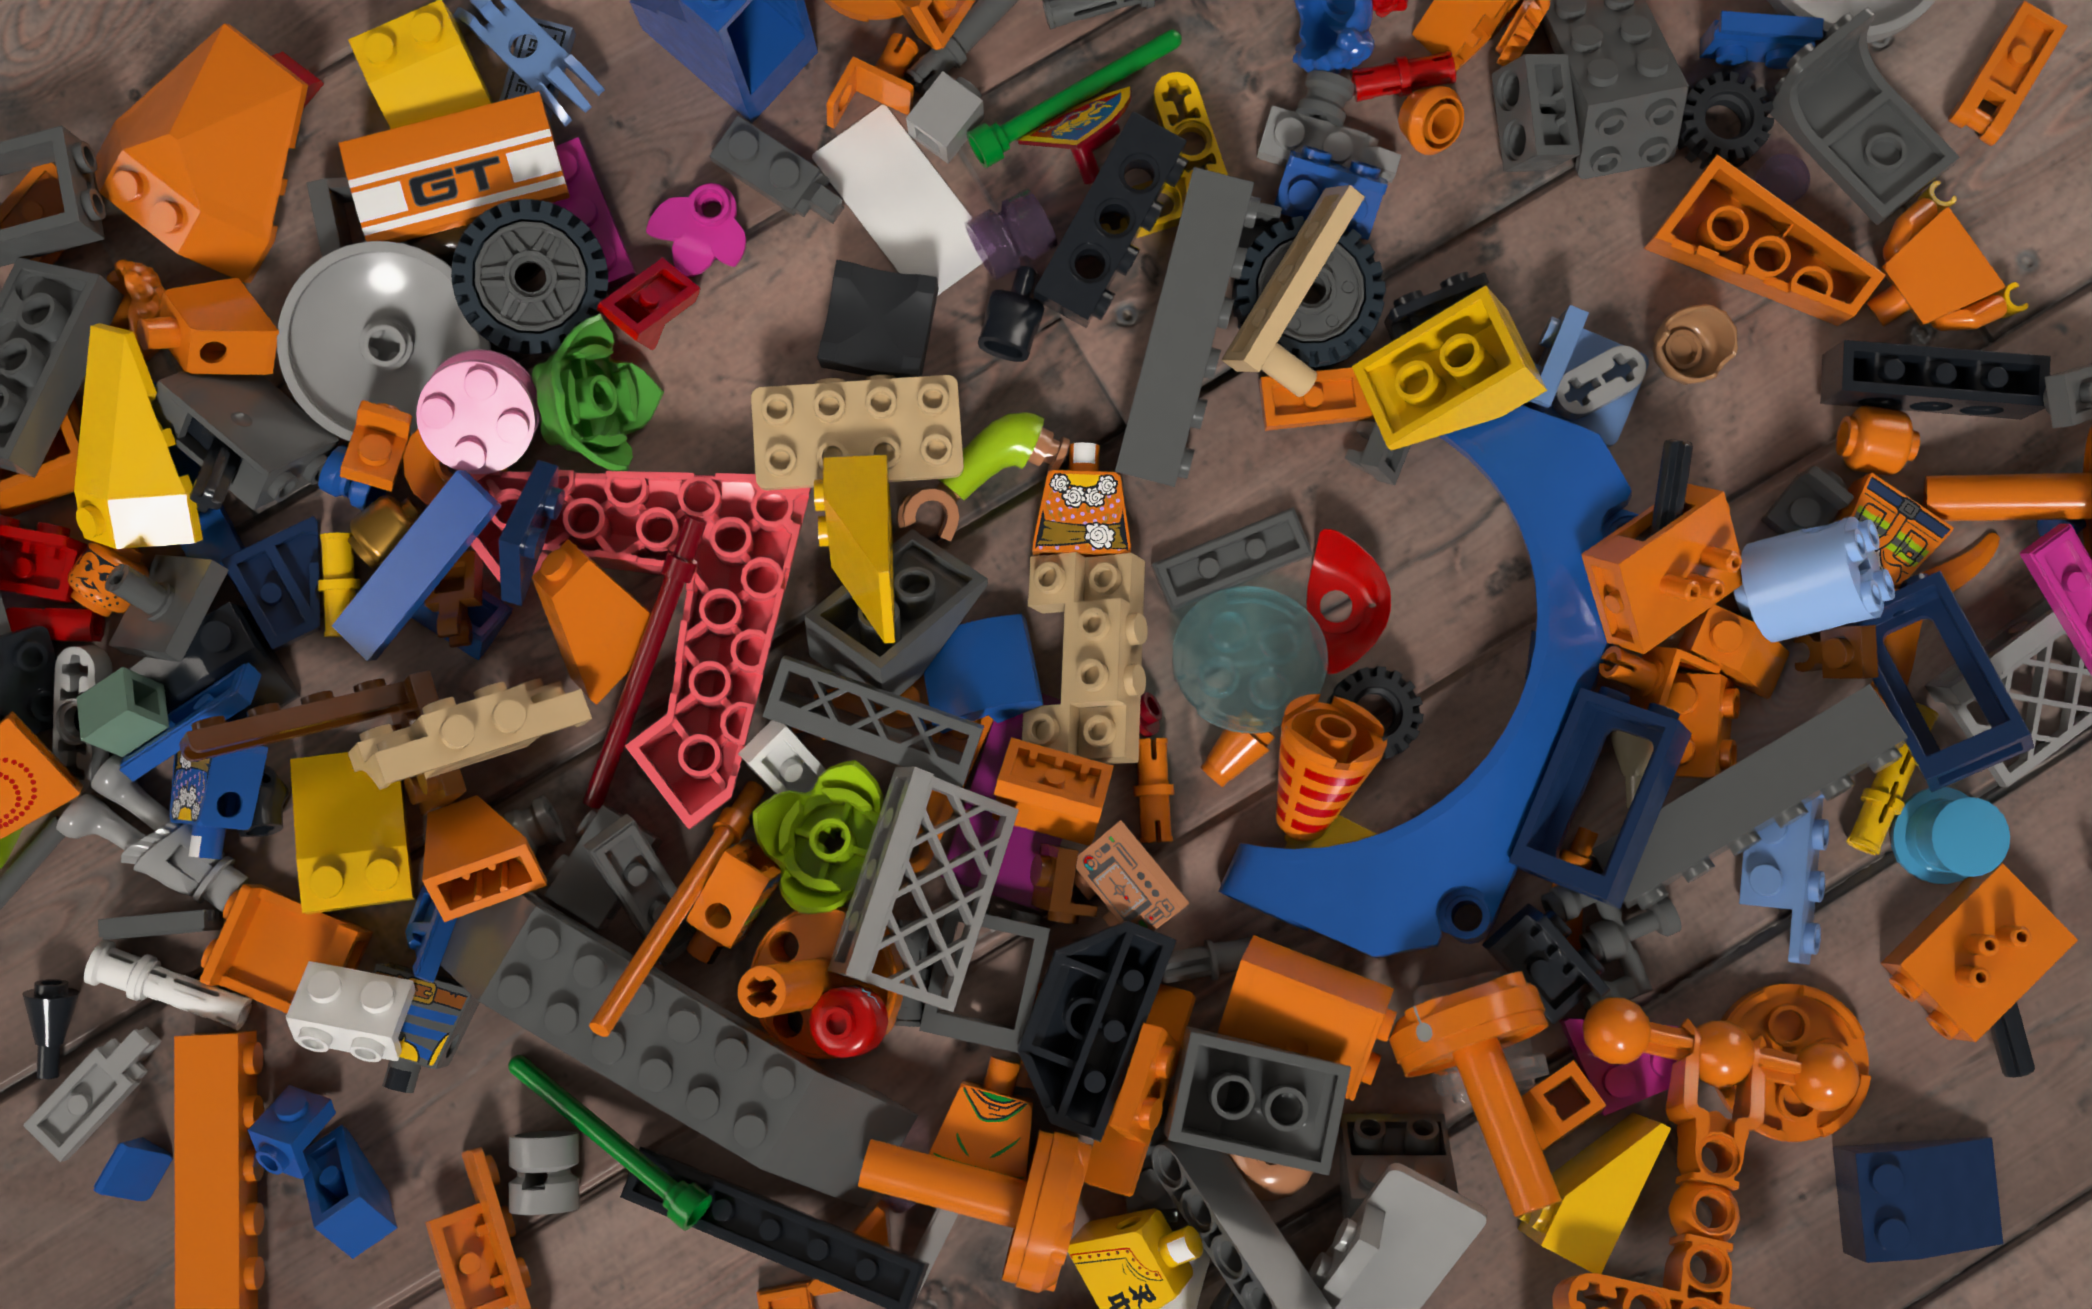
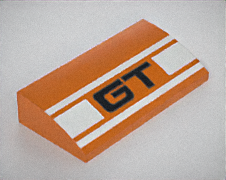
M539 91L338 143L366 242L389 241L400 243L471 224L488 209L508 201L533 199L553 203L570 198L548 113Z

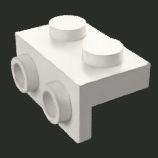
M309 961L286 1015V1020L294 1040L308 1050L326 1052L329 1049L350 1052L356 1058L367 1062H379L381 1059L398 1061L402 1052L398 1037L416 992L414 982L412 980Z

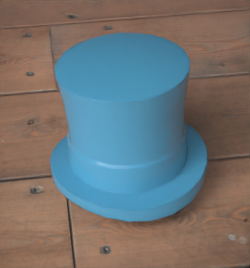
M1943 787L1932 793L1927 788L1913 794L1904 802L1905 806L1901 815H1896L1892 823L1890 832L1891 847L1896 861L1916 878L1935 884L1959 882L1968 877L1981 876L1993 871L2006 857L2010 845L2009 826L2004 815L1996 806L1980 798L1968 797L1963 792L1950 787Z

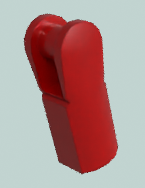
M12 607L5 610L11 632L32 625L45 627L49 631L51 640L102 642L104 636L105 617L90 609Z

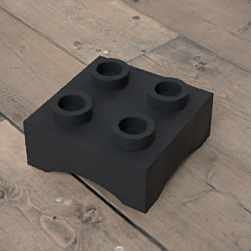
M836 260L830 303L817 356L821 368L865 376L922 377L939 290L937 277L888 272L862 266L854 262Z

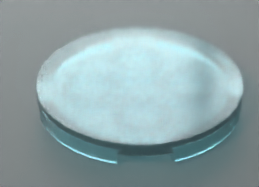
M1243 586L1228 588L1213 593L1198 602L1181 621L1174 638L1172 650L1174 680L1178 683L1180 690L1189 703L1197 709V714L1218 727L1240 733H1265L1273 731L1274 727L1280 726L1285 709L1291 701L1304 695L1320 694L1328 667L1327 644L1321 628L1312 615L1292 598L1277 591L1261 587Z

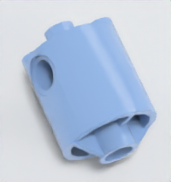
M1846 517L1831 524L1800 529L1746 544L1741 556L1743 585L1734 590L1736 603L1742 615L1755 622L1762 635L1770 642L1787 640L1833 629L1834 627L1881 617L1884 610V602L1895 598V589L1889 571L1887 569L1880 570L1875 550H1878L1880 545L1879 536L1873 521L1868 519L1859 522L1856 517Z

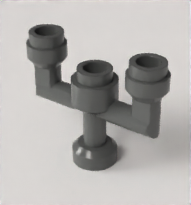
M1557 885L1550 888L1548 893L1541 895V902L1545 912L1549 909L1553 910L1564 922L1577 918L1582 908L1595 903L1601 920L1586 926V932L1579 935L1580 945L1585 947L1603 964L1618 959L1624 976L1611 982L1602 980L1610 989L1603 997L1592 990L1581 1000L1586 1012L1597 1001L1607 997H1621L1631 1000L1653 990L1636 949H1633L1631 941L1653 931H1657L1659 934L1667 937L1681 931L1680 917L1668 897L1647 908L1646 912L1622 922L1621 909Z

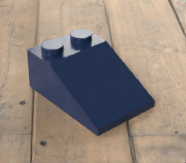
M1992 1137L1833 1146L1843 1253L1865 1263L1919 1260L2003 1244Z

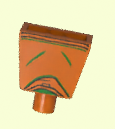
M991 1056L983 1085L962 1080L929 1154L1026 1180L1033 1099L1014 1094L1021 1064Z

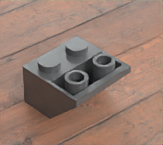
M1342 1113L1339 1141L1340 1198L1343 1220L1345 1218L1350 1219L1387 1167L1393 1163L1403 1164L1458 1193L1445 1114Z

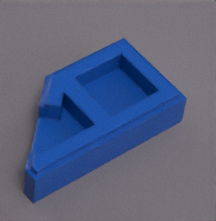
M425 885L421 888L405 932L408 947L415 950L417 959L412 966L414 976L429 983H434L457 918L447 922L443 921Z

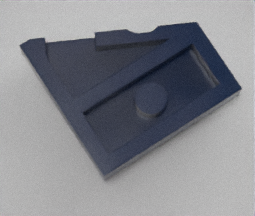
M537 460L499 538L501 600L522 606L538 558L542 552L551 519L556 520L561 512L565 491L558 488L557 465Z
M315 516L221 559L223 566L229 569L228 575L272 653L320 630L318 522Z

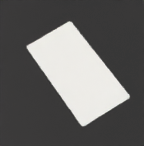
M880 105L812 155L814 162L823 174L829 178L830 183L897 271L902 274H921L937 277L938 295L996 253L995 246L886 105Z

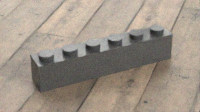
M1196 167L1193 168L1115 472L1175 487L1177 477L1188 478L1195 450L1185 446L1190 427L1200 430L1208 400L1199 398L1203 377L1213 380L1221 350L1212 348L1216 328L1227 329L1234 299L1225 297L1229 278L1240 279L1247 249L1238 247L1242 228L1253 229L1261 198L1251 196L1255 182Z
M1871 684L1662 807L1623 903L1627 909L1637 903L1642 910L1649 908L1669 895L1665 887L1684 876L1686 881L1690 883L1715 868L1711 859L1728 849H1730L1734 856L1746 851L1762 840L1757 833L1774 822L1778 824L1780 829L1790 825L1807 814L1808 810L1804 805L1823 794L1827 801L1832 800L1855 785L1851 777L1860 771L1870 767L1873 773H1877L1899 760L1902 755L1898 749L1903 747L1908 736ZM1619 834L1592 849L1593 856L1603 871Z

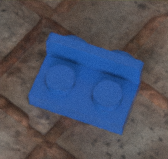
M1304 145L1301 153L1291 150L1274 206L1282 208L1281 214L1290 217L1303 216L1304 220H1306L1325 188L1351 185L1365 198L1345 230L1351 232L1354 229L1362 235V239L1368 240L1382 197L1385 195L1388 186L1387 179L1379 177L1381 169L1356 160H1352L1350 168L1330 162L1332 158L1331 153Z

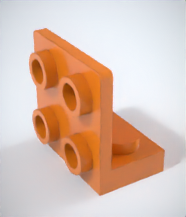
M1011 737L997 779L994 795H997L996 801L1019 809L1014 823L1015 826L1089 846L1094 839L1114 766ZM992 813V818L999 821L1000 816Z

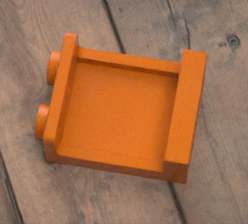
M243 884L240 890H236L231 894L225 904L223 918L226 921L218 939H213L203 953L201 967L204 970L199 982L208 986H223L279 1011L288 1013L309 961L357 970L373 931L328 912L302 913L300 900L261 884Z

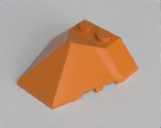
M224 23L114 122L95 157L97 170L94 174L99 193L175 253L232 278H239L241 282L251 283L275 242L278 226L273 225L279 195L285 196L288 179L283 178L289 148L295 149L308 84L232 25Z

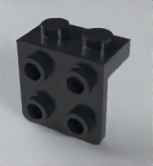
M32 625L0 635V722L13 711L34 734L53 728L55 664L57 658L49 631L43 626Z

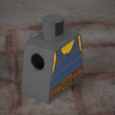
M392 962L376 964L373 972L375 974L412 980L414 982L416 992L398 1037L402 1052L398 1061H389L382 1084L383 1087L394 1091L414 1093L421 1066L439 1069L450 1064L480 1002L455 979L436 975L434 983H429L415 977L413 968Z

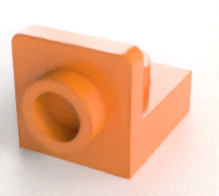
M364 400L361 401L357 410L356 425L341 464L340 477L392 492L409 441L412 415L402 412L390 404H375Z

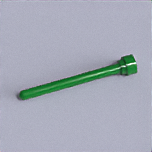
M1174 29L1168 30L999 126L995 122L988 126L986 123H983L970 130L966 135L976 158L984 168H988L1004 159V152L1010 150L1009 144L1177 49L1182 43L1181 34Z
M516 1055L510 1059L508 1063L510 1073L664 1199L663 1207L668 1210L667 1217L677 1226L686 1231L694 1226L704 1215L712 1201V1196L696 1182L688 1184L684 1180L680 1182L674 1180L525 1056Z

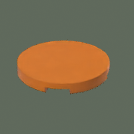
M1780 983L1763 986L1745 994L1725 1012L1720 1021H1730L1743 1028L1751 1040L1759 1035H1763L1767 1044L1766 1048L1797 1055L1802 1048L1814 1043L1833 1044L1847 1051L1858 1066L1860 1084L1855 1096L1846 1106L1835 1111L1815 1110L1802 1103L1790 1085L1765 1080L1764 1121L1758 1129L1752 1131L1783 1142L1808 1141L1833 1134L1847 1124L1857 1113L1870 1086L1871 1076L1868 1075L1869 1058L1864 1039V1030L1853 1013L1842 1002L1814 987ZM1737 1085L1732 1087H1715L1724 1106L1732 1114Z

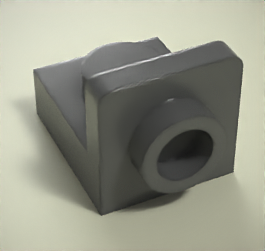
M1812 466L1797 474L1762 517L1761 521L1778 535L1827 525L1838 510L1847 507L1851 503L1854 496L1845 489V482L1836 473L1826 468Z

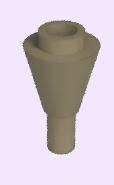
M1616 730L1610 732L1609 735L1621 773L1625 776L1626 808L1629 809L1652 755L1653 744L1648 740Z

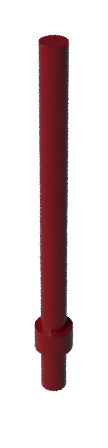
M693 515L686 516L674 552H668L661 569V573L665 577L582 801L589 807L600 809L604 804L684 584L691 583L698 564L694 557L707 521Z

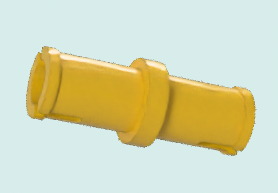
M352 533L320 534L323 580H318V591L324 592V637H342L332 625L356 596V590H361V579H355L354 549L348 542V539L353 536Z

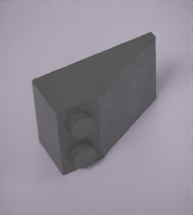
M913 529L893 544L895 643H884L844 585L804 616L811 658L832 672L899 696L923 675L988 586L987 577ZM877 703L882 708L887 707L886 705Z
M1186 1026L1164 1133L1170 1141L1329 1175L1351 1066Z

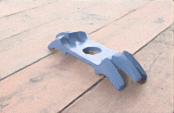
M469 0L488 21L484 27L474 15L463 8L458 7L453 14L459 22L469 28L485 45H488L533 92H540L543 102L565 127L572 119L546 88L549 83L558 88L585 113L592 108L563 72L566 67L596 95L599 96L605 91L591 73L572 54L567 53L514 0H499L505 6L502 11L491 0ZM524 34L535 36L538 45L532 55L526 58H517L512 55L511 46L517 37Z

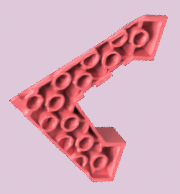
M500 470L489 474H470L502 505L471 543V546L499 582V538L532 472ZM558 470V488L565 491L564 502L556 520L551 519L544 546L533 575L541 568L544 559L551 552L559 549L568 539L601 568L663 575L661 569L668 552H674L686 516L693 515L707 521L694 560L698 562L691 583H686L687 592L683 619L680 623L675 657L676 667L668 712L625 745L633 758L690 830L733 796L742 761L738 753L746 745L811 488L766 491L758 486L756 474L715 473V475H695L694 473L635 471L575 473L574 470Z

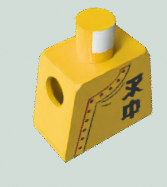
M1152 1208L1085 1223L1070 1240L1068 1253L1099 1309H1160L1174 1300L1192 1278L1193 1268L1189 1261L1202 1256L1203 1243L1199 1233L1192 1226L1188 1225L1172 1232L1162 1212Z

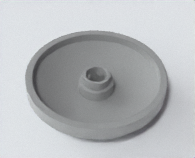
M370 241L348 245L325 255L312 264L299 277L286 297L278 322L277 352L283 377L290 392L302 409L316 423L336 436L350 441L356 425L357 410L360 402L364 400L375 404L386 403L412 415L411 436L418 429L416 412L420 394L435 370L445 360L455 354L476 349L491 350V342L487 341L471 327L458 307L452 287V267L437 256L414 246L389 241Z

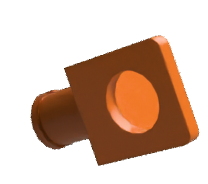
M893 33L890 35L888 43L875 66L853 56L827 101V126L835 129L856 91L908 115L913 109L914 86L902 80L913 58L919 52L916 43L909 37H906L905 42L900 47L899 43L902 39V34Z
M1611 646L1602 655V659L1617 665L1611 667L1604 663L1599 664V672L1602 677L1613 679L1632 687L1629 694L1631 698L1629 704L1646 710L1649 703L1666 706L1678 667L1689 672L1720 674L1721 671L1720 666L1683 650L1655 646L1646 654H1643L1642 658L1626 652L1618 646Z

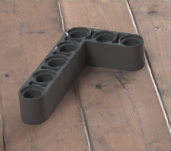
M1170 1140L1153 1148L1151 1162L1155 1174L1188 1225L1194 1227L1199 1233L1204 1249L1244 1309H1332L1227 1153Z

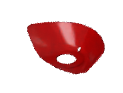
M1323 529L1319 533L1307 587L1306 601L1308 626L1324 673L1330 675L1344 671L1366 654L1376 644L1386 628L1391 612V590L1385 573L1374 558L1360 545L1333 529ZM1335 590L1347 594L1352 602L1350 616L1343 622L1338 623L1327 620L1320 610L1323 596ZM1373 603L1376 604L1375 607H1371V608H1370V607L1368 606V605L1373 604Z

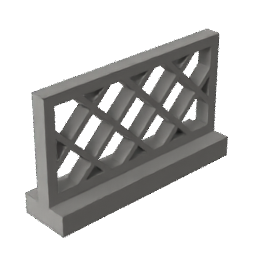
M2045 597L1981 643L2008 693L2010 692L2013 671L2022 664L2035 666L2030 696L2009 693L2011 699L2029 702L2025 724L2032 735L2034 748L2020 754L2019 759L2008 768H2006L2003 762L1988 768L1998 785L2002 787H2009L2092 725V705L2089 707L2077 704L2082 675L2091 676L2088 669H2084V662L2075 647H2073L2070 666L2050 663L2054 640L2061 635L2067 634ZM2037 654V660L2030 659ZM1956 662L1924 685L1935 702L1945 703L1967 738L1991 729V726L1977 724L1966 706L1974 701L1975 697ZM2049 669L2069 672L2064 702L2043 699ZM2042 705L2062 708L2059 730L2051 736L2037 734ZM2076 710L2082 711L2079 715L2075 717ZM2036 740L2042 741L2035 747Z
M895 767L828 971L946 1011L954 1012L1019 809L933 777V773L920 768ZM932 790L947 795L955 813L954 817L933 827L926 811ZM961 801L971 804L973 807L965 810ZM984 810L999 815L1000 818L994 837L980 844L969 818ZM959 824L970 850L948 861L937 835ZM921 825L924 832L917 835ZM928 840L939 866L916 877L909 858L913 847ZM987 850H989L988 856H987V859H986V857H985V855H984V852L987 851ZM974 858L981 877L976 888L963 894L952 869ZM943 874L954 900L931 911L921 885ZM903 876H905L907 883L900 886ZM911 891L922 917L899 929L892 909L896 898ZM973 900L971 908L969 909L967 903ZM958 908L965 924L961 938L946 945L936 919ZM926 925L937 951L914 963L903 937ZM887 927L890 934L884 937ZM895 943L905 968L888 978L872 973L879 950ZM956 951V954H955V957H954V960H953V959H952V956H951V953H953V952ZM940 959L948 973L942 997L927 992L918 972ZM910 977L914 987L900 983V981Z

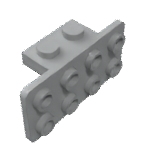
M1393 1163L1387 1167L1350 1219L1345 1218L1336 1232L1332 1245L1326 1253L1321 1252L1317 1256L1309 1275L1332 1309H1420L1486 1225L1487 1211L1483 1206L1407 1166Z

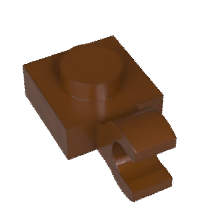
M475 550L464 552L424 601V605L432 612H439L437 634L440 638L449 637V646L451 648L472 645L473 629L468 615V607L482 606L483 560Z

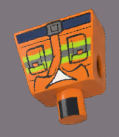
M1873 473L1851 484L1848 492L1854 496V499L1847 507L1839 510L1834 521L1837 522L1846 517H1856L1859 522L1868 519L1873 521L1879 536L1880 545L1879 549L1875 550L1880 570L1887 569L1889 571L1894 589L1901 586L1902 582L1913 574L1954 529V527Z
M746 839L724 851L686 919L690 925L697 929L686 947V950L696 959L706 964H713L724 946L732 948L743 940L778 887L781 870L774 861L765 855L760 846ZM724 905L729 909L730 914L726 912Z

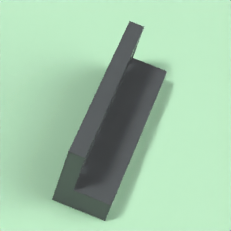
M784 655L781 659L762 716L903 767L920 768L933 773V777L959 787H963L968 777L984 725ZM790 672L810 678L819 698L814 700L786 690L785 687ZM823 683L838 689L827 693ZM846 692L861 697L869 715L862 717L836 708L831 700ZM873 701L887 707L877 711ZM896 710L911 715L919 733L912 735L884 725L881 717ZM923 719L936 723V725L927 729ZM950 728L967 734L969 737L964 752H960L935 743L931 735Z

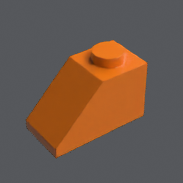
M1715 604L1687 624L1677 647L1680 650L1720 666L1721 675L1731 679L1735 685L1766 699L1771 698L1790 653L1779 642L1767 640L1755 622Z

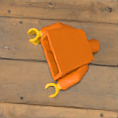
M1938 180L1934 181L1894 223L1882 249L1883 258L1886 263L1880 269L1886 274L1885 277L1891 286L1866 302L1873 315L1884 327L1902 314L1910 311L1920 326L1930 323L1933 328L1939 331L1978 329L2000 318H2008L2026 310L2028 303L2016 306L2009 297L2010 291L2019 287V283L2013 282L2005 286L1950 209L1957 201V197L1954 195L1947 202L1937 199L1934 190L1941 184Z

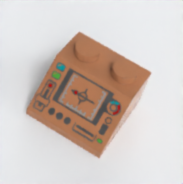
M1122 820L1078 855L1074 884L1088 901L1097 895L1108 908L1109 912L1102 918L1109 927L1127 920L1155 931L1189 904L1188 900Z

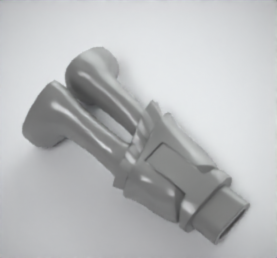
M116 754L111 756L94 775L91 782L92 789L133 813L155 830V832L146 836L92 794L82 795L73 801L59 818L56 830L64 836L73 839H79L91 834L99 835L124 850L121 855V863L135 864L134 871L147 874L181 894L193 896V900L200 904L206 900L223 912L231 894L236 890H240L243 884H247L249 878L233 867L235 859L226 856L224 852L222 853V860L189 857L193 825L171 823L169 818L170 811L152 798L138 784L137 779L132 781L119 770L123 757Z

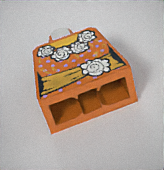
M1084 442L1072 443L1069 445V469L1048 471L1033 539V556L1077 552L1084 557L1131 553L1121 475L1118 472L1099 471L1100 445Z

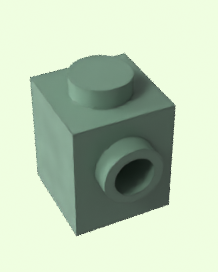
M121 667L76 697L81 741L118 756H126L169 728L164 685L125 667Z

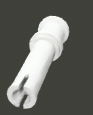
M102 940L95 947L84 971V982L93 986L99 983L125 991L126 997L135 1001L144 1000L147 997L159 1000L184 1011L220 1022L236 1030L241 1029L252 1007V999L249 997L231 993L216 986H208L197 979L161 967V962L152 955L146 954L141 958L116 949L115 942L110 940Z

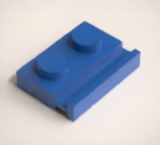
M1721 11L1719 20H1714L1700 38L1699 58L1716 59L1718 64L1727 66L1739 65L1749 61L1763 62L1768 68L1787 69L1788 61L1801 48L1809 43L1815 47V40L1820 41L1823 38L1824 18Z

